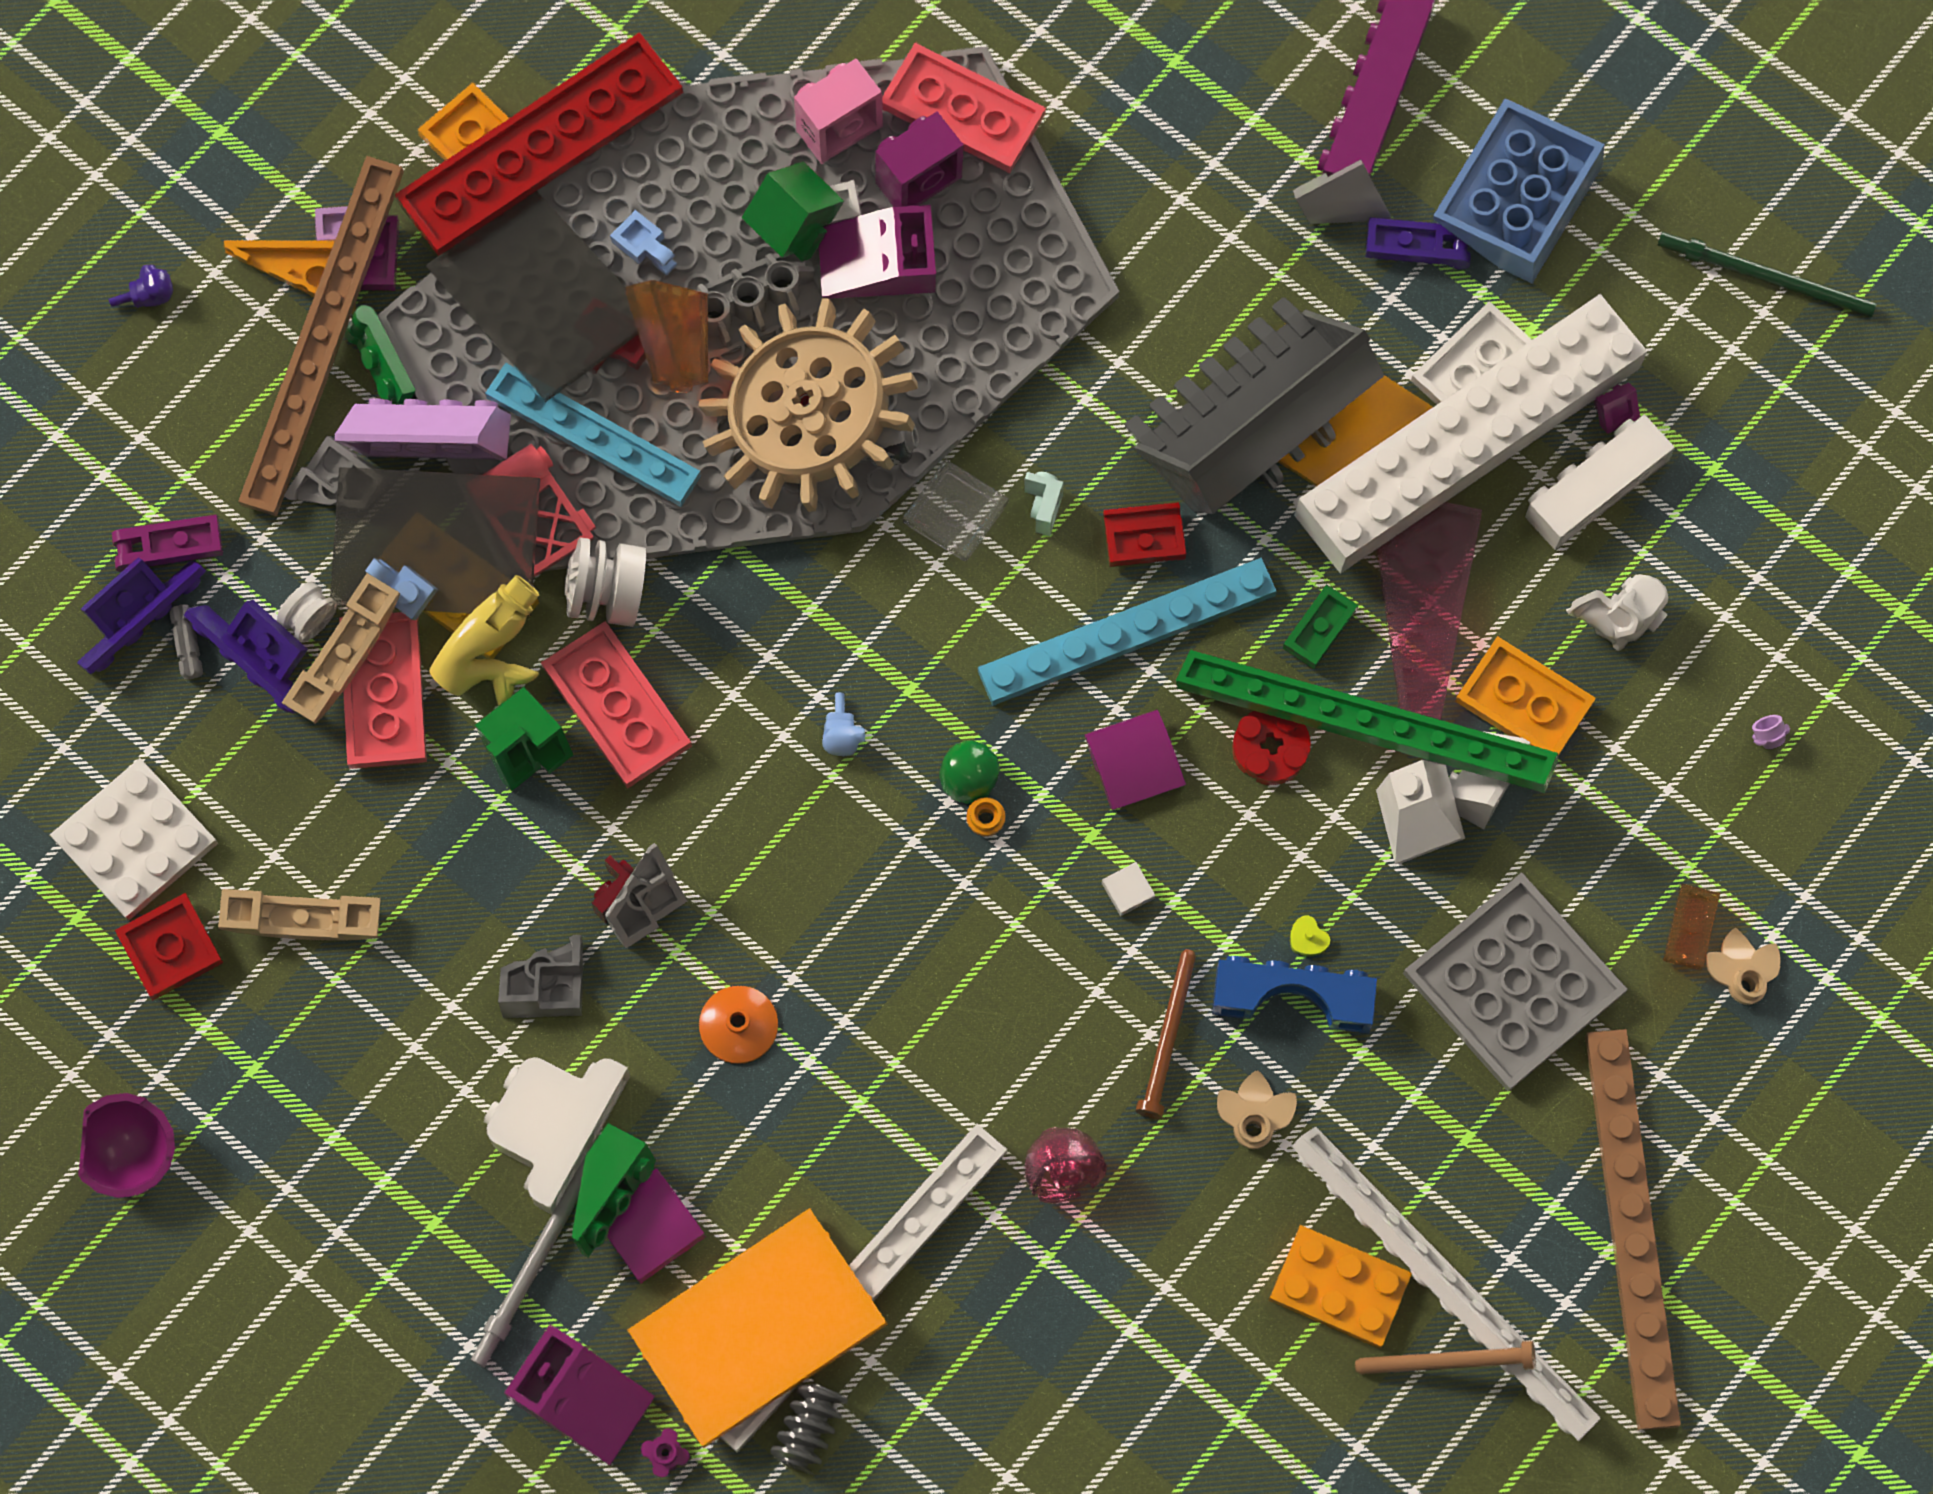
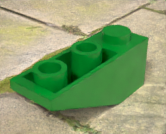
M609 1123L585 1155L572 1231L573 1241L581 1254L589 1258L595 1248L604 1243L609 1228L618 1215L623 1214L627 1210L632 1195L641 1182H645L650 1177L656 1162L647 1143Z

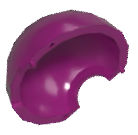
M129 1093L106 1095L88 1105L84 1109L78 1172L80 1179L97 1193L116 1198L137 1196L156 1186L170 1169L175 1152L173 1128L163 1111L147 1100V1098Z

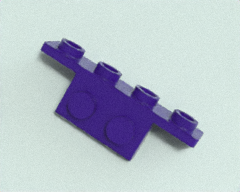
M137 558L81 608L84 614L105 637L79 659L77 664L89 674L95 671L100 672L107 668L115 658L113 655L124 645L129 646L135 643L144 632L142 629L153 619L159 620L171 610V603L181 594L186 595L193 591L200 584V577L206 570L200 564L191 560L163 584L142 559Z
M254 600L245 601L230 625L207 605L187 609L184 616L192 623L193 629L199 635L209 638L220 648L219 651L224 658L242 668L247 673V678L253 684L264 688L274 698L275 704L280 709L292 714L297 713L281 702L294 684L288 678L308 650L299 640Z

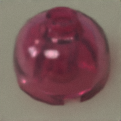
M1052 1127L1041 1133L1040 1137L1034 1141L1026 1152L1024 1166L1026 1180L1033 1196L1037 1194L1039 1200L1044 1203H1061L1080 1197L1081 1194L1076 1189L1082 1188L1090 1183L1093 1189L1104 1178L1107 1170L1104 1157L1091 1136L1076 1128Z

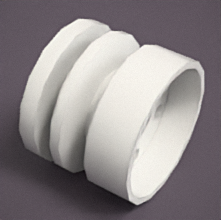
M579 537L576 549L572 557H570L566 575L567 616L578 619L582 603L587 602L586 619L593 621L598 612L599 605H606L608 623L633 627L638 615L644 583L646 548L619 543L614 558L611 560L607 559L605 541L598 540L594 556L591 557L590 539Z

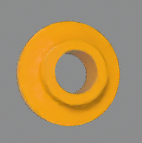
M979 798L967 810V824L977 835H995L1004 826L1005 810L993 798ZM984 812L990 813L993 816V820L987 824L982 823L978 818L980 814Z

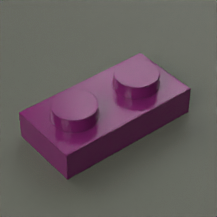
M388 215L361 290L396 291L400 223L397 215Z

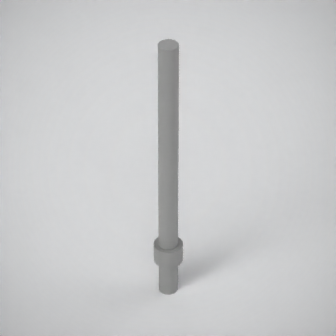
M585 1157L495 1316L491 1315L483 1330L486 1333L471 1358L473 1363L485 1368L499 1341H504L512 1328L509 1324L578 1202Z

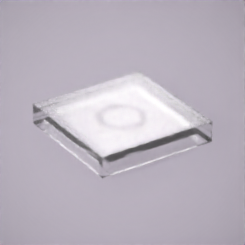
M945 459L904 515L903 523L964 562H967L1007 506L1009 498Z

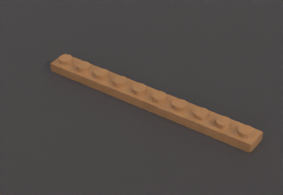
M369 156L365 158L238 502L241 506L276 517L278 515L284 494L288 488L395 198L394 194H396L404 173L402 166Z
M1627 1029L1587 1032L1585 1035L1637 1430L1678 1428L1680 1426V1417Z

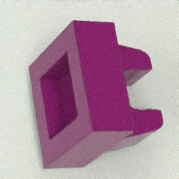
M1629 382L1622 386L1619 384L1611 388V391L1596 397L1594 400L1600 426L1607 434L1617 430L1619 426L1629 419L1634 422L1640 418L1637 391Z

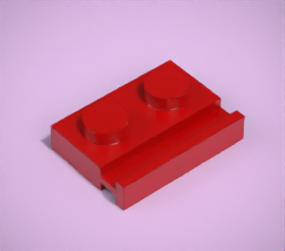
M1180 502L1107 509L1103 511L1110 567L1186 559Z

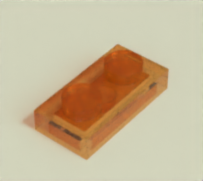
M1681 884L1663 961L1700 971L1703 969L1720 893Z

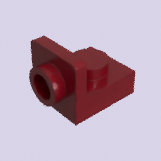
M611 855L604 862L608 872L616 880L613 883L609 880L601 885L593 896L595 899L591 902L595 914L605 924L608 922L605 917L607 910L634 871L631 865L624 859L618 863Z

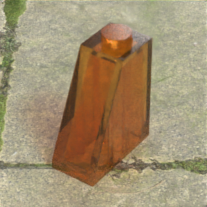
M656 280L627 286L626 296L654 383L670 386V391L676 393L693 391V386L708 383V293Z

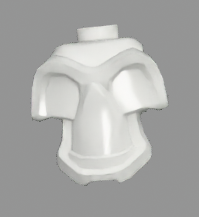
M1641 574L1635 575L1633 578L1629 577L1621 586L1623 590L1619 595L1614 593L1612 598L1609 599L1602 591L1595 590L1573 601L1572 606L1566 609V612L1569 616L1580 618L1594 627L1596 634L1610 641L1613 647L1619 651L1628 642L1639 639L1647 629L1654 632L1668 615L1662 610L1668 603L1667 589L1658 579Z

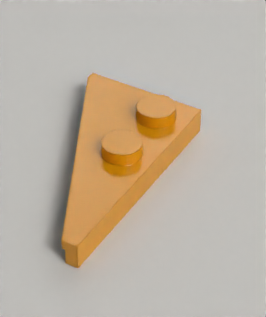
M224 240V249L227 255L314 297L335 241ZM356 303L351 315H353L356 310Z

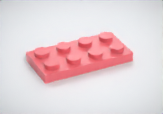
M917 43L911 48L882 96V110L910 124L919 117H929L938 111L964 144V151L1008 173H1011L1046 114L1045 107Z
M402 612L392 613L371 652L343 691L347 765L349 769L427 762L418 618L411 620Z
M606 621L541 662L546 674L627 789L692 747L690 739Z

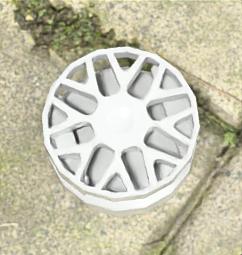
M310 581L297 588L287 598L278 612L277 621L284 628H291L295 631V638L297 640L306 642L315 637L330 622L336 612L337 602L333 598H326L322 594V588L315 582Z

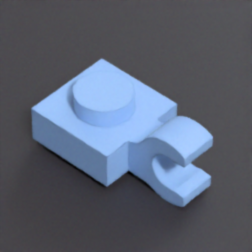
M636 210L610 235L611 242L638 264L648 257L665 275H668L677 266V263L672 260L675 257L674 253L661 244L664 240L663 231Z
M374 558L365 570L371 576L400 593L395 607L411 620H416L438 591L437 587L409 566L404 565L398 573L382 559L378 561Z

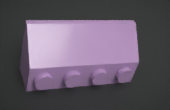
M373 398L369 399V404H354L336 431L335 441L366 457L506 460L511 414L498 408L497 402L477 400L475 401V406H462L463 403L456 400H440L439 405H427L426 401L418 399H405L404 405H392L390 400Z

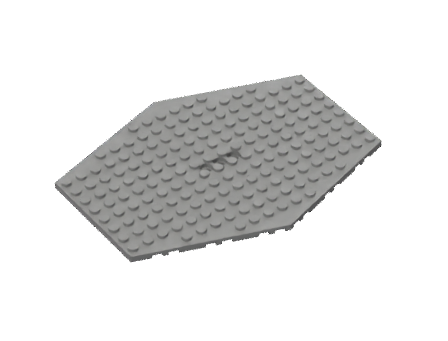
M987 46L942 51L941 56L1009 89ZM882 59L859 62L882 91L883 96L905 59L882 62ZM839 64L826 65L825 69L802 71V68L791 69L790 73L766 76V73L716 78L710 79L708 83L686 85L685 82H682L683 94L465 238L457 245V250L442 263L438 262L430 269V274L415 287L410 286L379 313L378 317L416 390L414 393L416 398L426 401L427 405H439L440 400L460 401L463 403L462 406H475V401L477 400L490 401L485 393L504 364L507 363L700 470L701 477L682 507L498 405V408L511 414L507 458L529 444H532L536 449L542 446L553 462V466L549 468V471L577 512L584 508L596 526V529L591 531L594 537L590 541L591 557L594 556L598 540L605 541L607 559L613 560L619 543L645 547L646 558L861 532L877 520L1119 297V290L1035 135L1032 136L1011 173L963 151L962 178L920 204L931 205L936 266L935 293L830 299L836 308L833 329L847 333L863 309L868 310L872 314L876 322L862 342L869 352L894 335L901 342L905 350L882 365L880 369L885 378L911 372L917 380L918 389L889 396L888 411L902 412L910 416L918 431L919 446L913 449L912 457L907 463L894 465L890 471L883 467L875 466L870 459L865 458L849 469L850 474L857 482L859 496L854 499L842 489L837 476L817 482L818 501L816 511L808 512L802 504L800 497L801 484L784 482L773 508L765 507L760 501L759 495L768 475L758 468L739 487L734 489L724 478V475L744 456V453L739 446L715 456H711L708 453L703 441L730 429L728 416H705L699 408V400L729 398L733 382L719 376L711 366V363L715 358L728 361L741 368L747 358L754 352L746 345L739 331L744 324L753 329L761 341L765 343L776 335L783 333L782 325L779 321L778 306L785 303L796 318L797 328L816 326L818 310L822 301L819 246L812 258L803 262L794 254L782 258L741 218L767 173L804 161L829 186L854 180L857 185L863 215L893 207L875 184V153L882 141L890 136L897 137L908 130L911 125L910 123L882 110L883 127L823 164L818 161L796 131L794 96L806 84L811 82L817 83L827 77L829 72ZM635 210L663 231L664 240L661 244L674 253L675 257L672 260L677 263V266L668 275L662 273L648 257L638 264L611 242L610 235ZM784 280L790 285L785 288H779L774 283ZM744 296H751L756 299L752 303L740 301ZM594 299L657 334L659 342L638 371L619 359H612L610 357L607 358L597 374H593L592 371H588L583 366L595 350V347L577 336L573 328ZM711 311H717L722 314L715 319L705 316ZM798 357L787 359L783 364V368H790L795 365ZM832 367L820 369L816 378L826 377ZM866 377L855 378L851 382L850 388L861 386ZM783 391L773 392L768 402L779 400ZM845 410L840 412L835 422L845 421L850 416L851 411ZM768 424L758 426L753 436L764 434L768 429ZM802 434L793 435L788 440L787 446L798 444ZM836 444L824 447L821 456L832 454ZM446 458L502 574L506 576L525 574L488 518L479 509L466 487V484L504 460ZM550 487L535 496L533 509L555 513L558 499ZM530 500L520 506L528 508ZM561 505L560 514L569 516ZM511 511L501 517L499 521L506 531L522 534L527 514ZM531 515L527 535L549 539L553 519ZM558 521L555 541L571 543L582 536L575 524ZM512 538L519 549L521 540ZM526 541L523 556L530 567L545 559L547 545ZM552 547L551 555L561 548ZM573 553L545 571L568 568L569 560Z

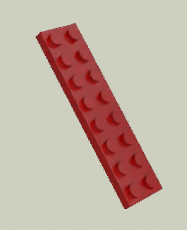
M639 32L394 194L395 199L437 255L440 256L683 94V86Z

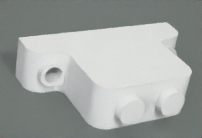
M529 1058L519 1068L514 1066L509 1072L503 1086L507 1090L500 1103L496 1101L492 1103L486 1113L484 1123L488 1124L487 1134L495 1149L532 1168L525 1182L524 1189L529 1191L534 1204L538 1208L553 1214L587 1151L592 1147L630 1078L628 1067L612 1059H602L596 1063L593 1062L584 1077L578 1078L540 1058Z

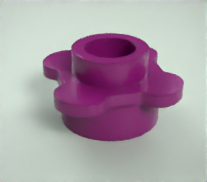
M670 1428L664 1429L661 1436L657 1439L645 1441L641 1446L642 1455L649 1458L653 1465L654 1475L661 1478L666 1477L669 1471L675 1469L678 1465H685L689 1461L688 1450L680 1446L677 1441V1432ZM667 1449L669 1455L663 1457L661 1455L662 1450Z

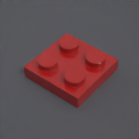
M186 893L115 930L152 1001L223 964Z

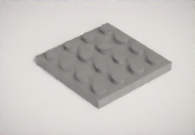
M1522 872L1403 972L1404 976L1508 1092L1628 990Z

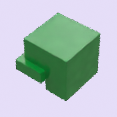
M802 161L767 173L741 218L782 258L794 254L803 262L812 258L827 233L823 226L832 223L844 200Z
M525 687L521 688L475 724L502 782L510 791H513L542 767L551 774L573 756L562 727Z

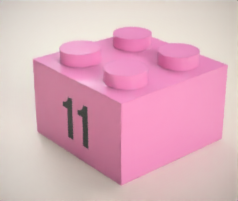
M857 58L848 64L842 63L837 65L829 72L827 77L817 83L811 82L806 84L794 96L796 131L821 164L883 127L882 91Z

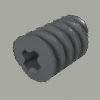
M810 1384L811 1386H798L797 1394L804 1401L791 1402L790 1408L798 1416H786L784 1418V1424L791 1432L780 1431L777 1434V1438L785 1447L774 1446L771 1448L770 1453L781 1463L803 1473L816 1476L807 1466L808 1464L822 1463V1460L814 1453V1450L828 1449L829 1445L820 1436L822 1433H835V1429L827 1423L828 1418L841 1419L842 1415L833 1406L835 1403L847 1404L848 1399L820 1385Z

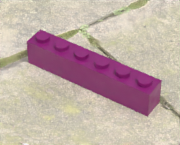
M1380 0L1376 12L1382 14L1379 24L1371 23L1365 40V44L1370 45L1366 56L1359 55L1353 71V75L1357 76L1358 79L1355 87L1347 86L1341 103V107L1346 108L1342 119L1335 118L1329 134V138L1334 140L1331 150L1323 149L1317 170L1322 171V174L1326 173L1329 177L1349 165L1362 160L1371 177L1432 15L1435 0Z

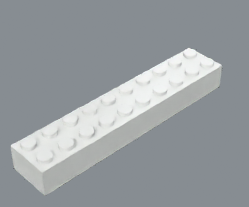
M1599 294L1300 497L1294 516L1341 574L1588 405L1596 397L1604 394L1639 370L1647 350L1602 295Z

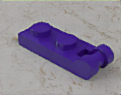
M1369 217L1365 258L1448 265L1454 269L1470 267L1471 253L1468 252V245L1441 224ZM1443 241L1453 243V249L1442 248Z

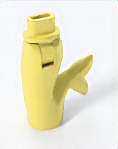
M515 575L508 585L501 584L498 591L490 595L475 608L445 643L430 667L429 673L432 678L447 692L457 696H461L481 681L490 680L493 682L498 706L513 695L515 685L527 684L537 678L539 675L537 671L524 666L508 664L497 659H475V657L505 645L521 631L526 622L527 615L533 611L531 605L539 597L538 591L518 575Z

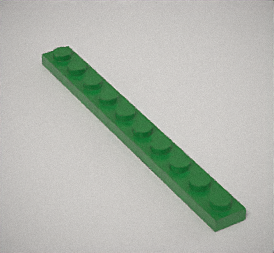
M1193 650L1189 651L1176 679L1177 689L1542 793L1546 792L1558 763L1557 752Z

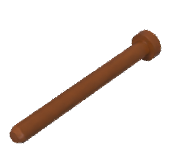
M1185 949L1180 954L1145 1099L1138 1100L1135 1112L1144 1117L1161 1119L1163 1117L1165 1107L1160 1104L1196 959L1195 952L1189 949Z

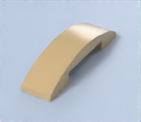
M367 573L347 602L348 611L309 670L301 672L281 703L316 724L339 698L364 663L387 624L400 597V593Z
M222 889L218 928L243 934L286 939L378 938L381 898L341 896L340 900L268 896L263 895L262 891Z

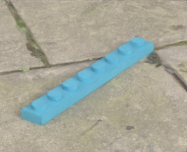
M1259 558L979 666L978 673L993 706L1276 596L1277 591L1262 558Z

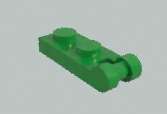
M366 305L357 307L352 316V321L348 323L345 330V338L350 343L357 345L361 353L362 363L370 371L377 385V392L380 398L392 401V405H404V400L412 399L416 390L374 309Z

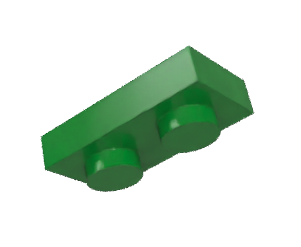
M1326 584L1284 642L1282 649L1315 669L1358 609V605Z

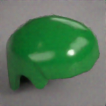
M974 740L962 741L960 744L956 743L944 756L940 767L939 778L943 791L953 800L965 804H971L979 798L988 797L998 781L1000 772L998 758L987 745Z

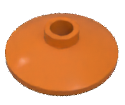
M732 986L718 991L706 1002L700 1014L699 1031L705 1047L715 1057L728 1063L744 1064L757 1060L771 1048L778 1032V1017L773 1004L763 993L747 986ZM736 1015H741L746 1021L742 1027L737 1028L731 1025V1019Z

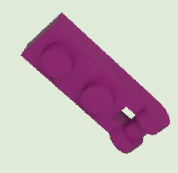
M217 515L130 527L112 532V543L114 547H117L118 556L114 558L115 570L117 572H122L137 558L142 559L149 567L223 555L220 524ZM142 542L143 551L133 552L132 546Z

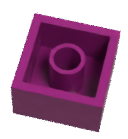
M938 111L929 117H919L909 126L907 131L897 137L890 136L878 146L875 153V184L893 207L920 205L962 178L964 144Z

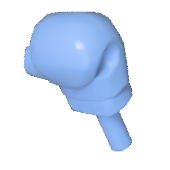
M838 692L835 694V712H830L826 715L822 745L824 750L831 755L850 756L857 751L859 743L865 742V729L854 725L853 714L845 713V694Z

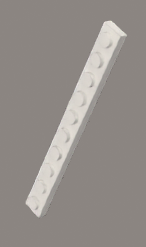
M976 1124L849 1265L867 1294L872 1296V1301L881 1294L1007 1153V1149L980 1125ZM796 1387L720 1438L738 1453Z
M1317 1127L1303 1134L1291 1146L1298 1153V1157L1303 1165L1310 1170H1315L1326 1182L1328 1190L1335 1197L1343 1199L1355 1211L1354 1214L1357 1220L1365 1227L1371 1228L1383 1240L1386 1250L1393 1256L1399 1257L1411 1269V1273L1416 1281L1423 1286L1429 1287L1440 1299L1442 1307L1449 1314L1457 1316L1468 1327L1469 1334L1477 1343L1485 1345L1489 1350L1521 1347L1522 1341L1525 1340ZM1536 1351V1369L1524 1370L1523 1364L1500 1365L1505 1372L1514 1375L1526 1387V1391L1532 1400L1540 1405H1544L1555 1417L1557 1425L1565 1433L1573 1435L1577 1440L1581 1439L1601 1419Z

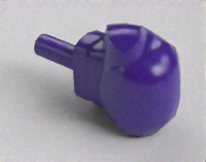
M143 265L140 270L139 279L129 282L130 292L109 298V303L111 307L133 301L137 308L162 305L168 302L173 294L171 277L166 270L156 268L155 265Z

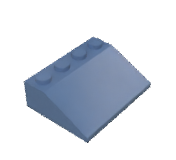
M1505 98L1433 215V219L1498 268L1533 283L1601 170L1605 144Z

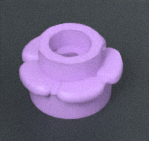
M1779 715L1763 717L1752 726L1754 743L1758 746H1763L1765 749L1781 746L1785 742L1786 735L1790 732L1789 725L1784 724L1782 717Z

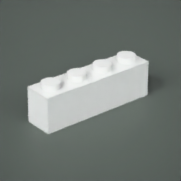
M1645 414L1635 422L1631 419L1625 421L1614 432L1615 438L1606 445L1603 441L1597 443L1585 455L1587 460L1578 467L1574 463L1569 465L1558 475V482L1549 489L1543 486L1529 498L1528 502L1530 505L1525 518L1554 550L1558 549L1669 461L1675 447Z

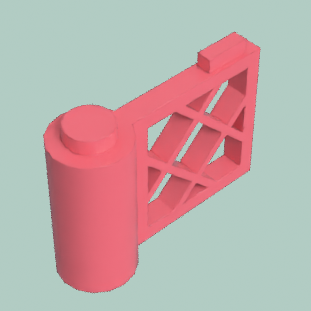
M529 444L466 484L473 500L488 518L529 580L572 554L576 549L579 537L571 543L554 540L558 521L575 524L582 535L580 537L588 538L590 541L594 539L591 531L596 529L584 508L578 512L575 510L550 473L549 468L553 466V462L542 446L536 449L532 444ZM550 487L558 499L555 513L533 509L535 496ZM530 500L528 508L520 506ZM561 505L569 516L560 514ZM511 511L527 514L522 534L506 531L499 519ZM531 515L553 519L549 539L527 535ZM512 538L521 540L519 549ZM526 541L548 546L545 559L533 567H530L523 556ZM552 547L561 548L551 555Z

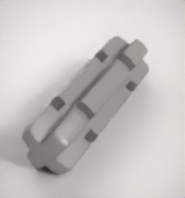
M179 605L172 607L169 614L171 624L175 626L172 630L177 657H180L181 660L179 661L180 674L184 679L191 680L201 677L203 668L198 658L200 652L196 631L193 629L192 623L184 616L190 607L188 605Z

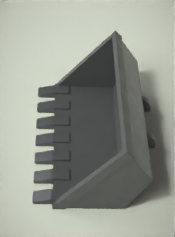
M1286 298L1280 299L1273 305L1272 310L1285 323L1283 327L1275 331L1261 317L1256 318L1248 325V330L1261 343L1258 347L1251 351L1237 337L1231 338L1224 344L1223 349L1236 362L1233 367L1226 371L1212 356H1209L1199 364V369L1212 382L1202 391L1188 376H1184L1174 384L1176 391L1187 402L1178 411L1163 396H1159L1150 403L1149 408L1163 422L1158 427L1152 430L1139 416H1134L1125 423V428L1138 442L1134 449L1144 460L1152 465L1194 512L1215 513L1258 477L1269 488L1275 489L1284 481L1283 474L1276 463L1288 453L1296 462L1304 458L1305 455L1298 445L1310 435L1322 447L1330 445L1336 439V434L1328 421L1384 376L1369 344L1370 338L1365 329L1306 309L1301 313Z

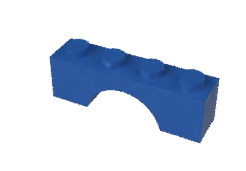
M1228 956L1226 960L1219 959L1217 965L1212 1015L1251 1019L1257 1008L1267 999L1279 994L1291 993L1304 996L1313 1001L1324 1013L1329 1029L1369 1034L1373 1025L1377 978H1370L1368 973L1359 970H1346L1344 974L1329 973L1328 968L1318 965L1305 966L1304 970L1289 968V964L1283 961L1271 960L1266 961V965L1250 963V959L1246 957Z

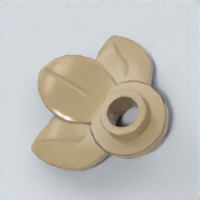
M1734 928L1723 940L1721 952H1709L1706 954V963L1711 976L1715 981L1727 986L1730 995L1737 1002L1744 1005H1752L1759 1002L1765 996L1767 983L1779 974L1780 952L1775 943L1767 944L1755 950L1747 938L1737 928ZM1741 980L1746 981L1750 985V992H1747L1742 987Z
M1254 1071L1243 1081L1238 1093L1230 1090H1219L1217 1097V1110L1221 1119L1234 1127L1236 1140L1248 1149H1260L1270 1142L1274 1131L1285 1128L1290 1124L1297 1105L1295 1093H1281L1273 1096V1091L1268 1081L1259 1071ZM1249 1124H1256L1260 1127L1261 1133L1258 1136H1251L1247 1133L1246 1127Z

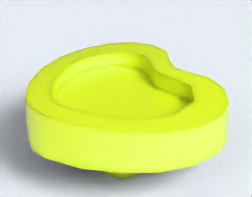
M1305 915L1296 920L1290 933V945L1293 952L1311 957L1320 955L1329 948L1330 936L1327 932L1318 928L1317 922L1313 917Z

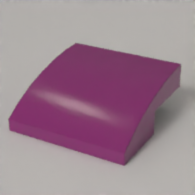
M1157 709L1084 734L1095 770L1099 772L1110 809L1114 810L1186 785L1169 735Z
M657 1168L653 1170L645 1182H641L631 1197L629 1207L623 1214L618 1215L609 1228L607 1239L640 1284L706 1238L705 1233Z

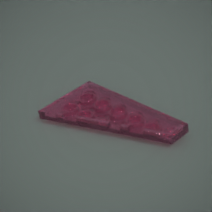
M1444 502L1377 548L1398 707L1400 709L1441 720L1482 515L1481 509Z

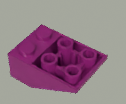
M931 205L890 207L823 226L827 233L819 244L822 298L834 299L935 293L936 266Z
M551 1324L504 1392L509 1401L609 1466L655 1398L649 1391Z

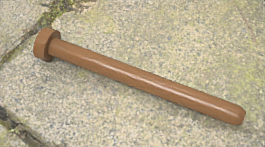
M1532 1340L1522 1341L1520 1348L1360 1358L1355 1361V1369L1360 1374L1523 1364L1524 1370L1536 1369V1353Z

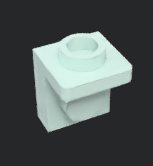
M1027 472L1024 480L1025 492L1037 495L1030 517L1036 519V533L1051 536L1063 497V481H1059L1056 476L1047 472H1037L1036 474Z

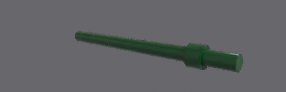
M1662 231L1657 246L1684 254V259L1696 263L1702 260L1872 317L1877 303L1705 246V241L1691 237V240H1687Z

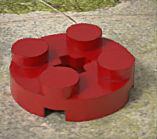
M1257 711L1250 712L1240 720L1232 743L1233 757L1238 768L1244 774L1246 772L1250 777L1255 778L1257 782L1264 785H1279L1292 780L1304 767L1311 748L1310 735L1305 725ZM1267 737H1273L1276 741L1281 742L1282 746L1277 748V754H1270L1269 749L1261 748V744L1266 742Z

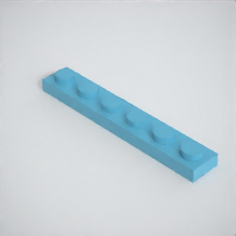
M507 363L504 364L485 393L488 400L497 402L504 409L682 507L701 477L700 470Z

